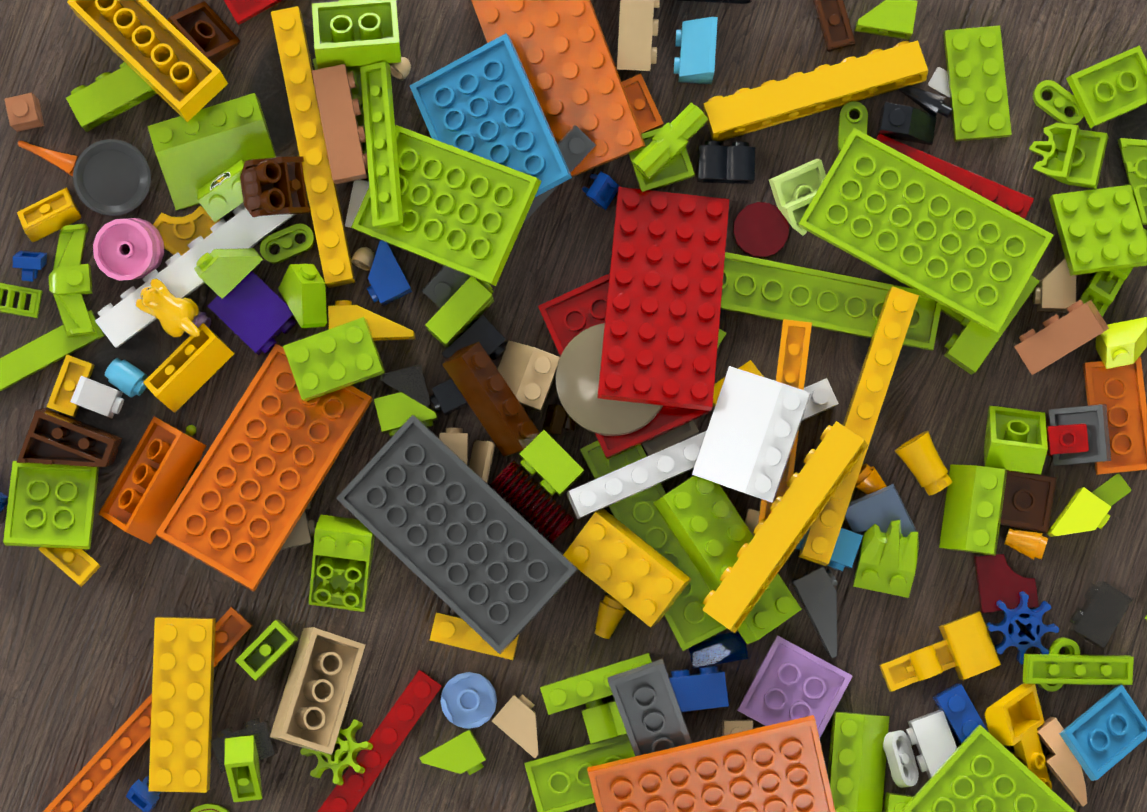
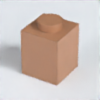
M33 93L4 99L9 123L14 130L20 132L44 126L39 99Z

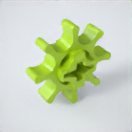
M354 719L347 729L343 730L340 727L334 747L336 749L340 745V749L336 750L332 755L306 748L300 750V753L304 756L316 755L318 758V765L310 772L312 777L319 779L326 769L331 768L334 774L333 783L341 786L344 784L342 773L345 768L352 766L355 772L360 774L365 772V768L358 765L356 756L363 749L372 750L373 745L367 741L362 743L356 742L355 734L363 726V723Z

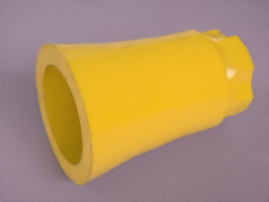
M929 431L918 434L895 449V453L904 461L920 486L925 488L929 496L940 492L952 483L951 478L947 474L948 470L932 442Z

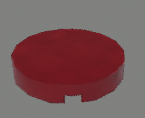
M756 202L747 205L739 212L734 222L733 234L737 246L745 254L754 258H765L775 255L783 248L788 239L789 225L778 207L770 203Z

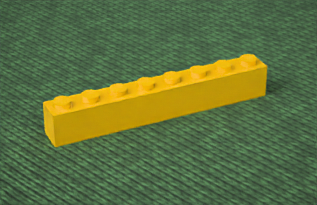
M918 40L914 42L902 41L893 48L886 50L875 49L863 57H848L839 64L832 66L824 64L815 68L814 71L805 74L797 72L781 81L769 80L757 88H742L733 95L712 97L704 103V114L708 118L707 125L712 140L723 141L836 108L848 102L863 100L908 85L924 82L927 79L928 68Z
M837 421L833 426L829 425L823 431L820 440H822L816 450L811 449L804 459L803 463H805L803 469L800 473L795 472L787 483L788 490L783 497L778 496L770 507L771 514L766 521L762 519L755 527L753 532L755 534L754 538L749 544L745 543L738 551L737 557L739 559L733 567L729 566L720 577L722 583L716 591H710L704 599L703 604L705 607L702 610L733 633H736L868 446L864 439Z

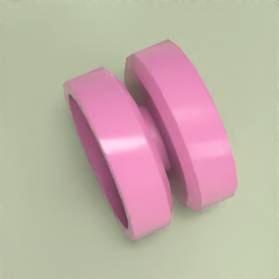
M141 218L115 219L105 224L96 234L93 243L94 259L99 269L108 277L119 281L144 278L161 264L164 256V241L159 230L149 221Z

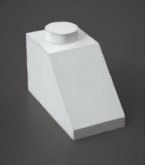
M81 376L70 402L113 418L114 413L118 414L120 412L124 399L121 398L123 392Z

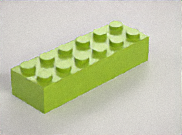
M693 475L653 503L711 591H716L722 583L720 577L729 566H734L739 559L737 557L738 551L745 543L749 544L754 536L718 483ZM778 573L738 628L746 644L761 639L802 610Z

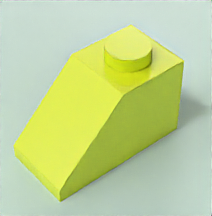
M1147 317L1107 324L1109 329L1096 337L1095 348L1106 369L1134 364L1147 347Z
M1085 487L1078 488L1046 534L1054 537L1096 530L1097 527L1102 529L1110 518L1108 512L1111 506Z

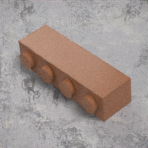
M345 64L312 70L333 182L341 184L369 178L367 172V153L364 154L362 143L366 142L364 126H358L357 116L361 115V108L358 98L353 99L351 88H356L353 71L348 72Z

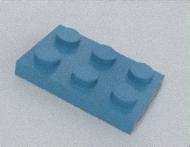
M1119 685L1059 734L1089 779L1094 781L1103 776L1147 738V721L1123 685Z

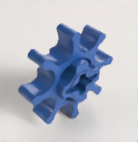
M1021 591L1019 593L1020 603L1014 609L1007 608L1001 600L996 602V605L1004 611V618L997 624L987 622L986 627L990 632L998 630L1003 633L1001 643L994 646L996 652L1003 654L1007 647L1015 646L1018 650L1016 660L1023 664L1024 654L1030 647H1038L1042 654H1049V650L1041 644V637L1046 632L1058 633L1059 627L1055 624L1045 625L1042 623L1043 614L1051 609V605L1048 602L1043 601L1038 608L1029 609L1027 605L1029 595ZM1016 620L1025 625L1026 630L1030 633L1028 636L1020 630L1015 622Z

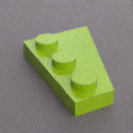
M1119 138L1118 144L1129 185H1131L1142 225H1147V140Z

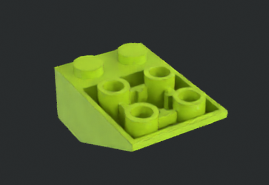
M320 514L314 535L309 605L365 612L375 535L358 519Z

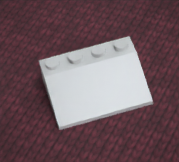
M729 366L692 475L773 503L811 393Z

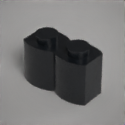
M705 141L704 145L699 146L697 182L754 183L755 147H749L748 142H733L732 146H721L720 141Z

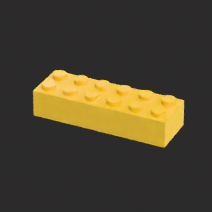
M147 0L67 1L76 16L186 122L192 119L228 84L222 72Z
M155 618L149 791L207 793L210 790L216 618Z

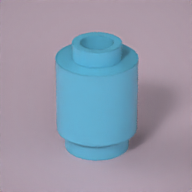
M114 359L105 371V377L109 379L108 382L129 397L140 396L147 388L143 383L147 379V374L125 359Z

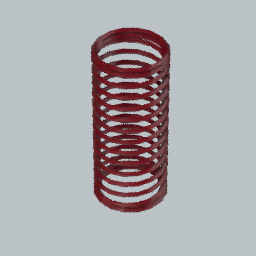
M512 461L493 480L490 487L492 489L499 487L497 493L504 491L501 497L504 498L508 495L506 502H510L513 499L510 505L513 507L517 504L515 507L516 511L522 508L520 515H524L527 512L524 519L527 520L531 517L529 520L530 524L536 521L533 526L535 529L541 525L538 529L539 533L546 529L542 536L546 537L550 534L547 540L553 543L574 521L575 517L568 513L552 528L566 511V509H563L547 524L561 507V504H559L542 520L557 500H554L537 516L552 496H549L533 511L547 494V491H545L528 507L543 489V487H540L523 503L538 485V482H536L518 499L534 478H531L514 494L529 474H526L509 490L524 472V469H522L504 486L520 467L516 461Z

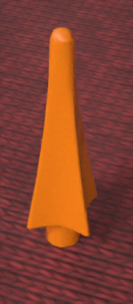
M22 140L18 141L19 147L42 157L73 176L78 156L45 149Z

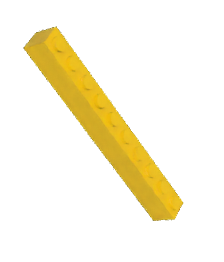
M298 6L272 11L271 16L299 156L304 158V162H302L304 181L325 284L328 288L356 283L337 187L332 180L302 14Z
M893 286L887 292L843 426L864 439L868 446L919 295ZM868 446L806 532L798 557L823 566L829 564Z

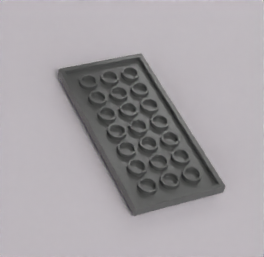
M414 415L403 424L336 498L499 654L512 643L579 570Z

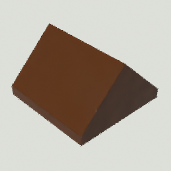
M205 1L167 19L214 65L241 42Z

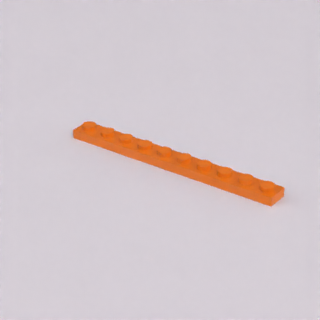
M231 607L216 623L214 668L253 627L234 607ZM152 693L43 812H83L151 737Z

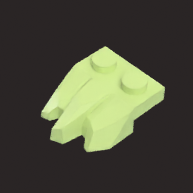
M814 159L769 179L778 209L790 225L802 236L807 231L799 227L798 223L826 177L823 163L820 159Z

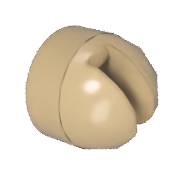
M402 56L400 63H388L390 64L391 75L402 81L411 70L410 61Z
M361 247L354 253L351 262L360 269L370 271L375 254L370 248Z

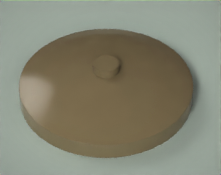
M605 323L598 324L579 333L564 349L556 370L557 393L565 411L584 429L604 436H620L633 433L651 422L663 406L597 398Z

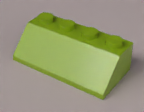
M834 711L832 715L827 775L836 812H882L886 753L883 749V742L889 730L890 716Z

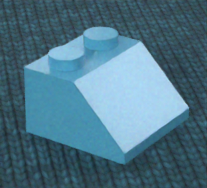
M718 17L683 21L681 30H676L675 46L680 47V57L674 58L673 74H679L678 82L712 84L715 71Z

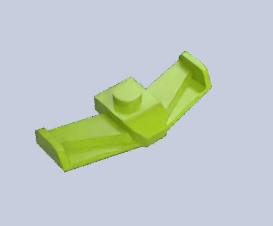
M86 224L66 225L61 228L53 271L49 275V291L54 295L67 337L96 334L82 296L83 294L93 293L91 266L89 264H81L86 234L88 232Z

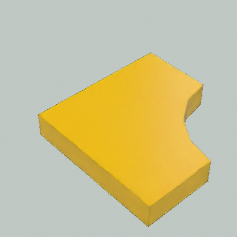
M199 206L193 213L184 217H171L161 212L153 225L162 236L164 249L173 255L179 252L182 256L190 250L188 244L197 237L202 236L205 239L213 233L210 228L219 222L220 219L214 222L204 208Z

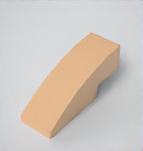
M1050 716L1044 721L1043 725L1037 728L1039 739L1050 751V754L1045 757L1046 766L1076 804L1084 807L1087 804V793L1082 767L1059 734L1064 730L1056 717Z

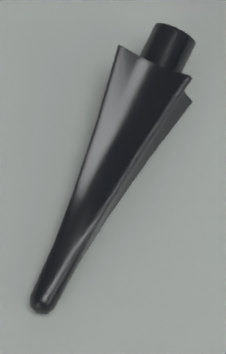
M910 85L897 89L935 117L939 113L948 118L953 109L944 104V96Z

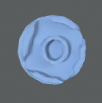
M465 672L457 674L447 682L443 688L440 701L442 711L451 723L458 727L471 729L480 727L490 720L496 709L497 696L495 688L487 678L478 673Z

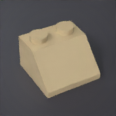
M508 341L498 371L522 406L542 412L556 375L560 357L535 347Z

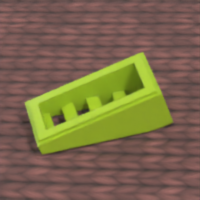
M0 283V313L38 318L43 291ZM8 291L6 305L1 306L3 292ZM15 293H20L18 306L13 308ZM27 294L31 295L29 311L24 310Z

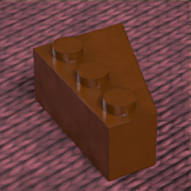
M42 408L35 411L17 463L107 467L113 465L123 438L47 408Z

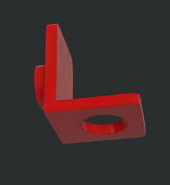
M1086 424L1046 427L1047 456L1080 453L1089 450Z

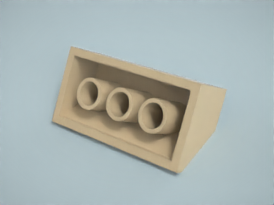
M315 627L303 628L270 738L332 755L365 644Z

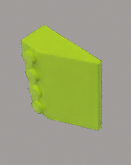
M255 93L201 109L188 122L179 116L147 126L176 211L200 204L197 199V190L241 159L245 162L251 159L277 157L259 99Z

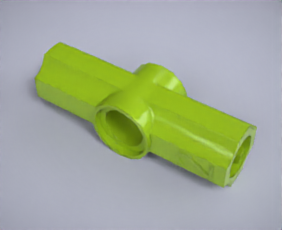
M691 102L671 123H666L651 139L652 142L635 157L632 164L643 176L650 179L669 159H674L689 143L688 140L705 125L708 118L699 107Z

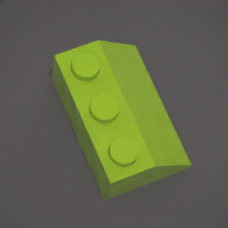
M351 0L312 4L314 48L318 69L343 64L346 67L371 65L383 61L387 63L401 62L396 0Z
M950 464L949 477L952 483L947 486L939 548L996 556L1007 471L1005 469L977 465Z

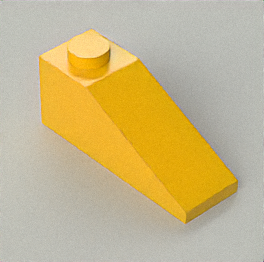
M335 301V306H328L329 329L364 317L367 320L374 341L415 339V332L358 305H352V301Z

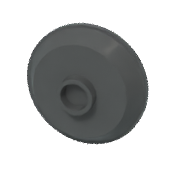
M106 139L93 143L81 153L74 167L73 183L78 197L89 209L102 215L118 216L134 210L143 202L150 188L151 174L145 157L136 147L122 140Z

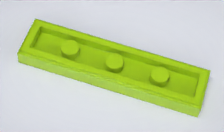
M1024 654L1023 683L1132 685L1134 657L1126 655Z

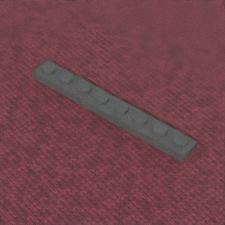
M576 125L557 143L570 173L596 146ZM559 185L534 198L524 222ZM443 266L422 289V292L441 308L471 276Z

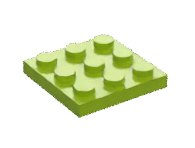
M1131 185L1053 194L1049 198L1070 276L1147 266V239Z
M13 461L3 543L7 546L90 549L99 467L17 463V461Z

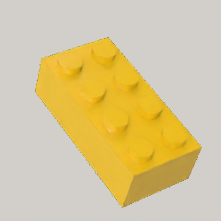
M605 509L596 511L563 554L583 574L650 628L660 622L691 581L688 575Z

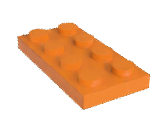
M1141 357L1134 364L1109 369L1105 368L1102 361L1083 363L1088 406L1107 405L1111 461L1094 462L1096 475L1147 470V404Z

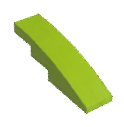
M1144 229L1145 236L1147 239V230ZM1133 267L1095 272L1079 300L1081 299L1084 304L1092 300L1103 317L1123 282L1130 275Z

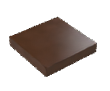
M1006 470L1007 477L1000 525L1048 533L1057 477Z

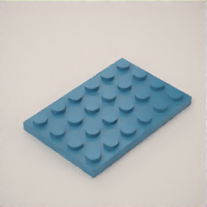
M507 33L410 85L432 139L538 178L542 182L535 197L572 178L512 40Z

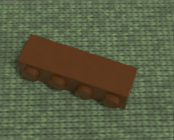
M480 342L457 350L442 364L503 456L524 450L540 434Z

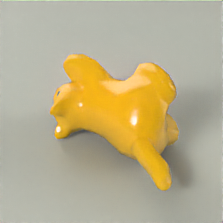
M157 278L152 279L150 282L151 287H146L141 291V299L136 300V307L159 319L163 329L172 337H181L184 332L191 336L199 337L200 332L192 322L194 317L199 314L197 304L192 299L176 298L162 281Z

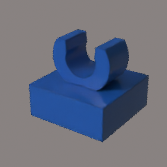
M600 171L598 175H590V178L594 181L590 189L583 186L582 190L598 207L606 210L620 186L609 175Z
M19 251L13 256V268H22V281L33 282L34 278L38 276V270H41L47 264V253Z
M149 776L145 777L142 782L138 779L130 787L126 795L143 812H150L155 807L161 792L149 791L147 787Z

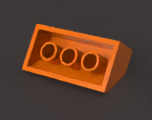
M154 416L98 514L123 531L151 544L155 536H157L156 532L175 504L182 488L187 484L190 474L197 462L200 461L207 445Z

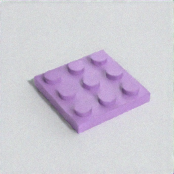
M777 635L737 711L765 726L814 715L820 738L852 675Z

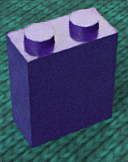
M253 271L223 299L217 296L208 305L258 355L262 352L267 354L277 343L275 339L281 332L284 334L288 333L296 324L295 317L288 305Z

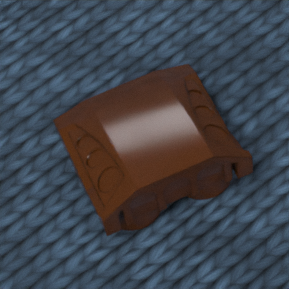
M303 156L245 161L240 180L243 203L252 217L311 212L307 203L302 162H304Z

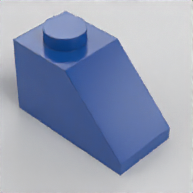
M380 241L368 276L371 286L367 287V290L374 303L380 301L381 305L385 306L412 292V289L389 245L384 241Z

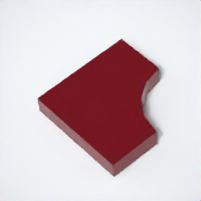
M1004 554L974 557L981 613L1003 611L996 605L998 600L1004 602L1009 609L1016 608L1020 603L1019 593L1021 591L1029 595L1028 608L1039 607L1035 578H1024L1014 573L1008 566Z

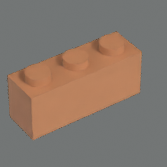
M1080 299L1066 308L1069 312L1067 315L1059 318L1056 314L1043 322L1044 329L1037 333L1034 329H1031L1019 337L1021 343L1014 347L1032 375L1109 329L1092 300L1084 304Z

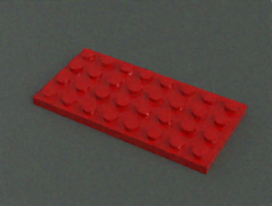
M618 187L598 399L712 410L729 199L652 190L642 192L641 189Z

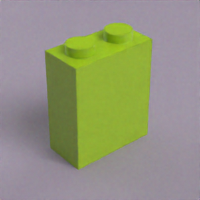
M470 277L425 324L428 332L448 348L494 302L493 288L484 281Z

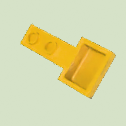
M977 611L939 626L944 640L880 664L879 666L889 692L936 676L955 667L960 680L1000 666L999 657L981 612Z
M1023 683L986 709L985 719L988 731L1002 745L1013 746L1015 752L1012 754L1052 790V783L1049 779L1046 760L1037 728L1045 722L1035 684Z

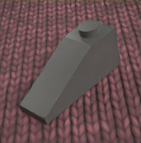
M823 566L791 583L829 658H834L837 656V592L834 586L838 583L830 569L826 571Z

